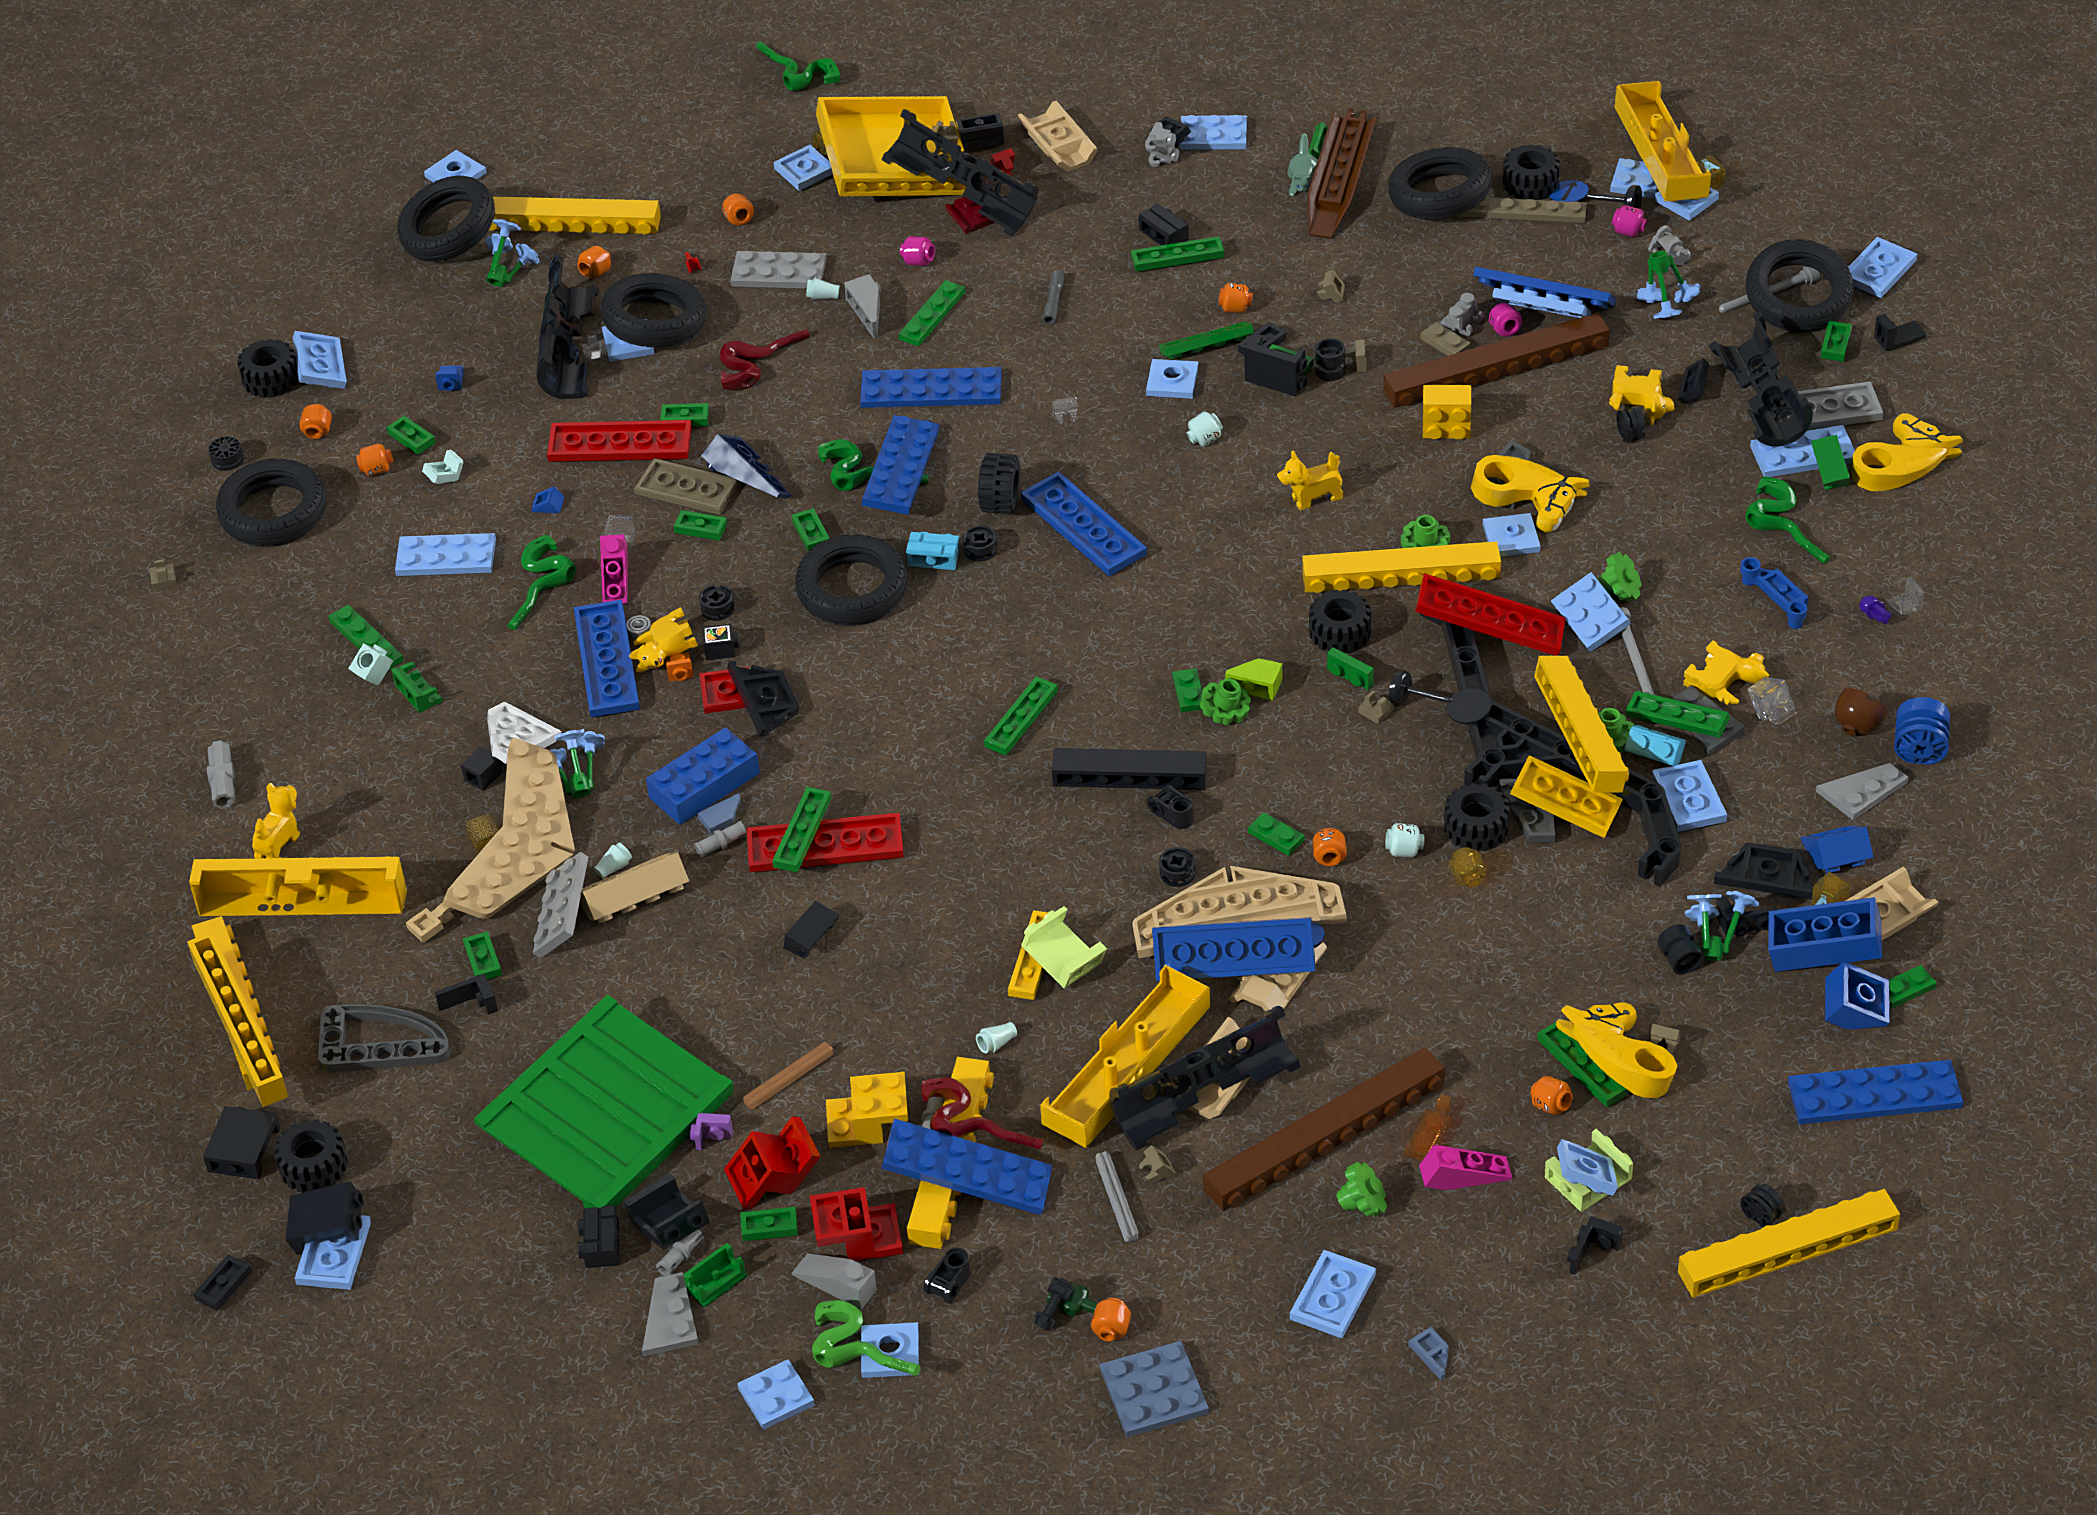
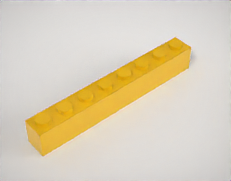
M493 197L495 204L494 219L515 223L521 227L520 231L657 234L661 218L659 201ZM492 223L489 230H501V228Z
M1496 541L1302 556V572L1305 592L1319 593L1322 591L1370 589L1373 587L1420 585L1424 573L1451 582L1492 580L1501 577V559L1498 542Z
M1539 656L1534 678L1593 793L1623 792L1625 782L1629 779V770L1625 767L1620 752L1615 748L1613 739L1609 736L1605 724L1602 723L1597 709L1594 708L1590 695L1587 694L1583 687V682L1579 679L1575 667L1572 666L1568 656Z
M222 916L192 925L195 938L213 932L264 1037L263 1033L267 1032L263 1016L258 1018L256 1015L261 1013L257 999H251L250 995L254 994L250 979L244 980L243 978L248 975L244 962H238L237 960L241 958L237 943H231V940L235 939L231 925L225 926ZM265 1036L264 1039L270 1051H273L274 1048L270 1036ZM232 1044L247 1090L253 1089V1085ZM276 1054L272 1055L280 1070L281 1068Z
M213 932L187 941L196 969L262 1106L265 1107L288 1098L283 1076Z
M957 1057L951 1078L958 1080L969 1090L971 1102L965 1111L951 1118L950 1122H958L971 1117H982L980 1115L981 1109L985 1110L988 1102L986 1091L987 1088H992L994 1073L990 1072L989 1061ZM945 1098L943 1106L953 1103L955 1100ZM975 1131L962 1139L976 1142ZM921 1180L907 1226L908 1243L941 1249L944 1239L948 1240L950 1236V1217H955L956 1195L961 1196L962 1192Z
M1885 1189L1868 1192L1861 1197L1843 1200L1837 1205L1825 1209H1816L1812 1213L1800 1217H1792L1785 1222L1773 1226L1768 1225L1761 1230L1749 1234H1740L1733 1239L1716 1242L1709 1247L1697 1251H1689L1679 1256L1678 1273L1692 1298L1896 1231L1898 1230L1900 1213Z

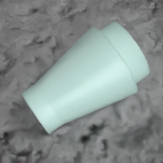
M816 278L814 280L808 279L807 298H812L811 300L838 299L839 285Z
M623 844L612 845L593 869L597 875L605 879L608 875L629 865L632 855Z
M1011 1022L981 1029L980 1033L976 1035L977 1045L983 1053L990 1052L993 1054L1017 1036V1029Z

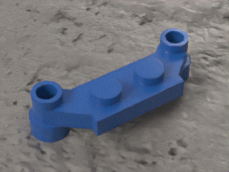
M1753 557L1743 559L1740 566L1742 583L1748 586L1757 585L1786 612L1789 627L1793 629L1801 628L1803 620L1807 615L1808 596L1778 569L1768 570L1760 568V561Z

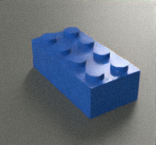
M725 727L647 777L646 783L649 798L681 825L760 773L758 758L751 748Z
M1876 898L1769 911L1768 951L1775 972L1840 964L1843 961L1848 963L1882 958V924Z

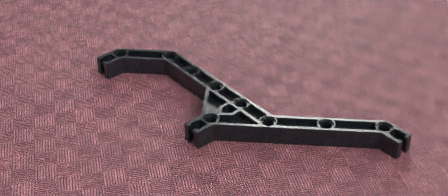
M1420 613V616L1442 626L1458 691L1474 688L1480 689L1490 696L1473 630ZM1491 700L1492 708L1487 717L1478 723L1468 725L1476 759L1465 769L1464 785L1471 786V783L1478 780L1480 785L1482 783L1488 784L1487 787L1491 788L1498 785V779H1517L1529 755L1587 782L1565 736ZM1628 768L1629 779L1625 782L1623 792L1611 794L1622 798V805L1639 813L1649 849L1639 859L1638 876L1647 880L1649 877L1647 872L1653 867V871H1655L1654 884L1661 887L1680 864V839L1663 786Z

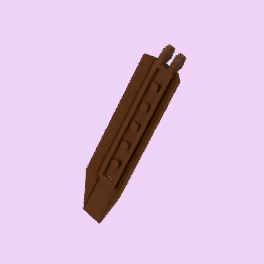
M1348 108L1346 116L1343 118L1336 111L1332 113L1307 194L1309 236L1331 239L1352 203L1377 117H1373L1365 122L1367 110H1362L1359 118L1354 117L1352 108Z

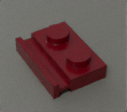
M966 197L954 200V203L951 205L949 203L945 204V210L965 234L995 223L978 213L983 207Z

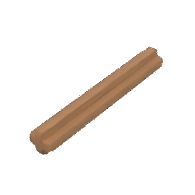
M827 1042L821 1043L743 1097L745 1105L751 1110L756 1108L833 1055L831 1045Z

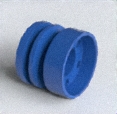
M1917 697L1902 703L1896 711L1894 750L1898 757L1907 763L1917 762V764L1928 765L1935 764L1944 759L1949 748L1950 712L1948 708L1940 701L1927 697Z

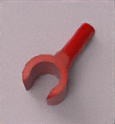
M686 252L685 257L687 260L685 263L688 272L692 273L693 270H701L698 257H692L689 252Z

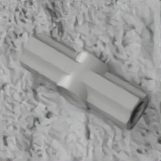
M222 740L215 741L208 747L209 766H207V775L214 807L226 809L235 803V770L231 760L229 744L222 742Z

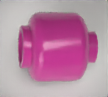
M1624 205L1620 209L1617 208L1612 220V226H1615L1616 233L1631 238L1636 237L1639 232L1643 233L1647 224V219H1644L1643 210Z
M909 236L900 246V255L908 265L926 266L934 259L935 247L929 238Z
M1500 303L1491 310L1489 323L1498 335L1510 337L1520 330L1522 317L1513 305Z

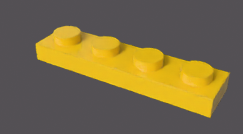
M1033 910L1029 925L1042 921L1048 912ZM1021 947L1008 987V996L1034 1000L1044 968L1023 947Z

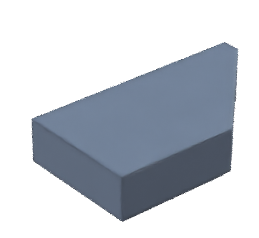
M739 793L698 813V819L710 834L733 824L738 805L741 803Z
M1430 1327L1410 1339L1408 1346L1440 1380H1443L1445 1378L1449 1345Z

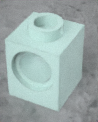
M363 643L348 669L364 680L379 685L393 660L386 656L387 651L380 646L374 644L372 648Z

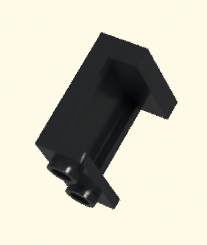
M1254 333L1244 347L1245 381L1295 397L1300 390L1305 389L1308 378L1305 376L1308 360L1305 359V349L1300 348L1296 355H1290L1263 346V336Z
M225 1106L203 1155L207 1171L259 1180L263 1172L260 1161L273 1132L279 1133L280 1131L276 1113L266 1110L257 1111L243 1107Z
M670 1173L623 1201L630 1221L662 1250L667 1249L677 1241L682 1240L709 1223L703 1202L697 1200L693 1203L681 1193L675 1178Z
M351 1181L290 1196L286 1242L297 1255H302L307 1242L344 1233L352 1241L358 1240L359 1229L362 1228L361 1207L364 1205L362 1193L357 1191Z

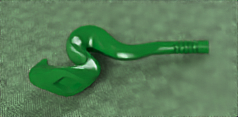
M762 41L756 45L757 49L771 60L786 66L783 72V81L786 88L790 91H800L807 88L815 72L825 74V84L841 81L839 70L831 58L815 60L807 65L803 73L797 74L798 65L793 59L779 55Z
M837 439L818 446V456L822 463H825L829 458H845L833 466L830 474L831 483L838 490H853L870 479L874 466H867L847 473L862 458L861 450L852 442L845 439ZM923 475L920 483L928 484L929 475Z
M1761 478L1756 493H1768L1778 500L1759 499L1751 503L1746 509L1747 523L1756 530H1783L1789 532L1797 544L1821 563L1826 564L1830 560V556L1804 537L1798 525L1792 520L1781 516L1765 514L1786 512L1796 505V494L1787 482L1776 478Z
M548 535L540 536L527 544L521 556V564L525 570L534 573L550 570L556 571L536 579L531 584L526 601L507 625L509 629H517L533 608L540 591L564 586L575 577L576 566L573 560L567 556L554 555L537 561L547 551L557 550L555 541Z

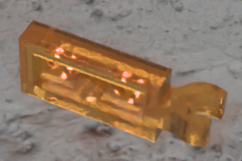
M1441 1094L1435 1111L1426 1109L1405 1149L1406 1156L1423 1161L1434 1145H1441L1452 1125V1118L1447 1116L1452 1108L1449 1105L1452 1097Z

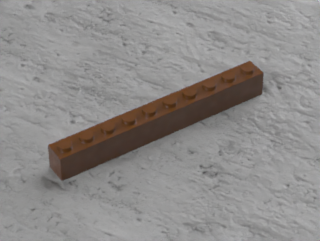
M1598 313L1384 374L1383 391L1394 408L1408 406L1411 403L1423 400V385H1471L1473 387L1476 384L1494 381L1507 375H1515L1521 371L1531 368L1535 369L1569 357L1580 356L1593 350H1601L1609 346L1610 330Z
M1426 1047L1422 1048L1203 1174L1204 1191L1223 1212L1230 1207H1238L1249 1196L1262 1193L1268 1185L1275 1181H1283L1289 1173L1298 1168H1305L1318 1156H1325L1337 1145L1350 1142L1356 1134L1363 1130L1372 1129L1377 1122L1386 1117H1393L1401 1108L1408 1104L1413 1105L1417 1103L1425 1094L1438 1091L1445 1082V1067Z

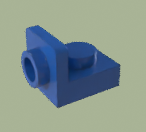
M440 366V370L436 372L438 390H461L464 375L463 366Z

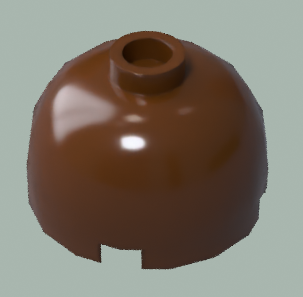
M1845 688L1837 699L1835 717L1846 734L1851 736L1856 734L1868 735L1878 730L1888 713L1886 707L1876 698L1874 702L1867 699L1868 693L1864 691Z

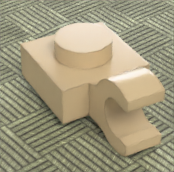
M441 903L432 912L425 908L406 922L408 930L422 943L426 942L444 929L442 923L446 924L455 918L450 912L452 910L451 907Z

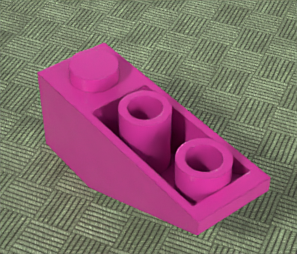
M624 534L600 536L603 602L622 599V603L627 604V541Z
M1434 1145L1419 1165L1425 1187L1441 1190L1512 1179L1506 1156Z

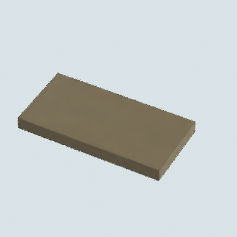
M654 458L635 486L634 493L721 515L739 487L740 481L729 476Z

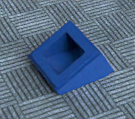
M555 486L539 492L535 496L531 511L560 513L564 496Z

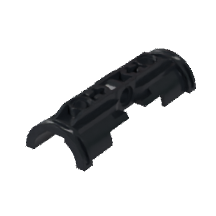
M903 109L900 117L904 118V126L898 140L883 154L881 160L889 165L894 162L916 176L924 172L942 184L946 183L949 176L966 186L963 196L983 207L978 213L1004 227V233L1013 236L1030 215L1037 200L1038 186L1029 181H1025L1024 184L983 159H977L967 152L961 151L959 145L918 122L914 113ZM928 140L935 143V152H930L927 149ZM949 153L951 155L952 161L949 162V157L945 154ZM988 175V179L991 182L985 183L986 179L983 176ZM1002 184H1006L1009 186V196H1005L1002 194Z
M557 254L549 265V287L545 296L539 338L537 381L547 394L555 398L577 399L588 395L589 388L585 386L588 364L584 362L578 365L579 349L572 344L573 333L581 335L583 317L593 314L594 299L598 296L599 288L594 284L587 287L572 286L569 288L561 281L564 258Z
M1758 311L1753 314L1755 329L1752 334L1754 337L1738 348L1735 346H1723L1716 341L1712 342L1709 347L1715 355L1721 358L1724 366L1734 373L1741 388L1746 389L1751 385L1755 389L1757 395L1748 400L1752 410H1748V413L1757 429L1753 432L1756 439L1767 446H1785L1795 442L1807 432L1812 423L1813 411L1807 398L1801 399L1787 374L1780 379L1778 378L1777 367L1780 361L1766 333L1765 319L1761 312ZM1763 362L1759 367L1755 368L1756 365ZM1791 415L1789 419L1782 422L1785 417Z
M1275 1006L1265 1011L1263 1018L1176 1059L1174 1062L1130 1085L1121 1083L1117 1087L1110 1089L1109 1099L1113 1113L1130 1144L1136 1150L1147 1146L1146 1140L1178 1125L1179 1122L1173 1115L1199 1103L1196 1091L1218 1081L1220 1088L1225 1090L1248 1077L1257 1085L1286 1069L1291 1073L1300 1068L1299 1059L1295 1057L1282 1038L1277 1022L1278 1019L1285 1016L1284 1009L1281 1006ZM1246 1037L1247 1043L1245 1047L1237 1050L1236 1044L1238 1040ZM1152 1084L1153 1092L1149 1096L1143 1097V1089L1147 1085Z

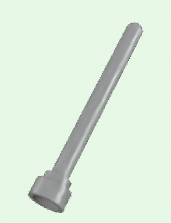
M1805 266L1800 271V274L1768 287L1771 293L1775 294L1802 282L1805 284L1815 283L1820 280V273L1811 267ZM1747 295L1720 305L1719 311L1726 313L1750 302Z
M1621 607L1620 609L1631 623L1632 617L1629 610ZM1629 625L1621 633L1643 693L1655 695Z

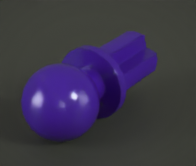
M1865 596L1861 599L1859 604L1861 611L1866 613L1870 619H1876L1883 624L1888 623L1891 613L1885 609L1881 601H1878L1874 596Z

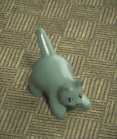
M1305 133L1301 135L1299 153L1292 157L1287 174L1289 178H1292L1289 189L1290 196H1296L1300 192L1308 194L1318 162L1313 155L1309 154L1308 137Z

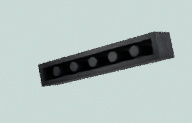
M1054 748L1052 782L1053 786L1162 789L1163 786L1169 784L1175 789L1205 790L1206 751Z

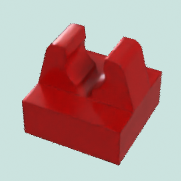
M1011 148L991 155L990 164L1012 176L1011 170L1014 169L1015 154Z

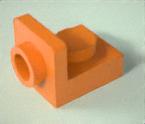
M689 651L665 658L669 682L694 678Z

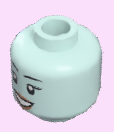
M1202 412L1189 421L1188 428L1190 431L1186 433L1193 444L1198 442L1201 446L1205 447L1220 438L1223 426L1214 413Z
M1395 823L1391 829H1387L1385 847L1390 850L1392 856L1413 858L1417 855L1418 849L1423 850L1424 834H1420L1417 825Z

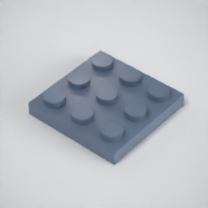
M1181 1341L1100 1364L1101 1374L1126 1438L1209 1414L1208 1405Z

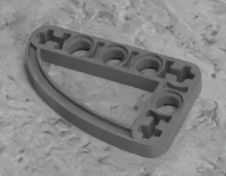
M342 1004L328 1006L321 1013L318 1059L321 1068L325 1071L335 1072L438 1064L446 1061L450 1056V1047L444 1031L430 1019L414 1012L379 1005ZM334 1015H337L335 1017L336 1026L331 1025L330 1021ZM376 1020L392 1022L417 1029L431 1038L345 1045L346 1021ZM329 1036H339V1039L335 1042L326 1041ZM436 1048H441L439 1053H434ZM408 1050L418 1051L412 1057L404 1056ZM382 1052L391 1053L388 1058H378V1055ZM355 1054L365 1055L359 1061L351 1060Z

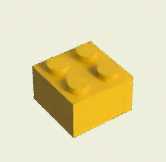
M1423 385V438H1470L1471 385Z

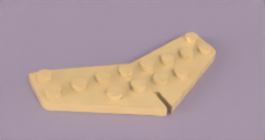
M512 737L507 751L503 826L448 888L442 904L482 919L492 917L545 879L552 870H556L568 858H572L575 851L555 754L550 750Z
M1230 866L1232 882H1228L1226 869L1223 867L1136 917L1132 925L1138 958L1154 956L1153 927L1312 917V923L1335 925L1347 922L1340 887L1335 883Z

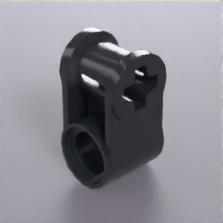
M1169 784L1163 786L1162 791L1156 796H1150L1146 800L1147 806L1152 813L1163 818L1177 829H1187L1194 822L1191 799L1178 792Z
M958 1247L949 1249L926 1278L924 1292L927 1294L934 1293L944 1298L946 1303L951 1304L971 1274L967 1252Z

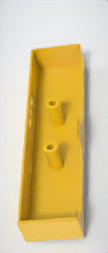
M1652 81L1618 85L1616 87L1615 109L1664 201L1676 202L1678 200H1698L1709 197L1711 174L1708 169H1706V173H1702L1688 148V132L1682 123L1679 132L1661 99L1662 86L1660 82Z
M388 856L194 859L189 880L199 916L402 914L407 892L399 857ZM262 904L268 905L266 911H259L258 907ZM287 904L294 906L291 911L284 910V906ZM280 905V909L273 911L272 906Z
M1165 965L1159 972V984L1118 1029L1117 1021H1115L1100 1037V1050L1050 1106L1049 1097L1040 1104L1042 1125L1087 1148L1115 1116L1109 1099L1110 1089L1117 1087L1121 1083L1130 1085L1156 1070L1210 1008V987Z

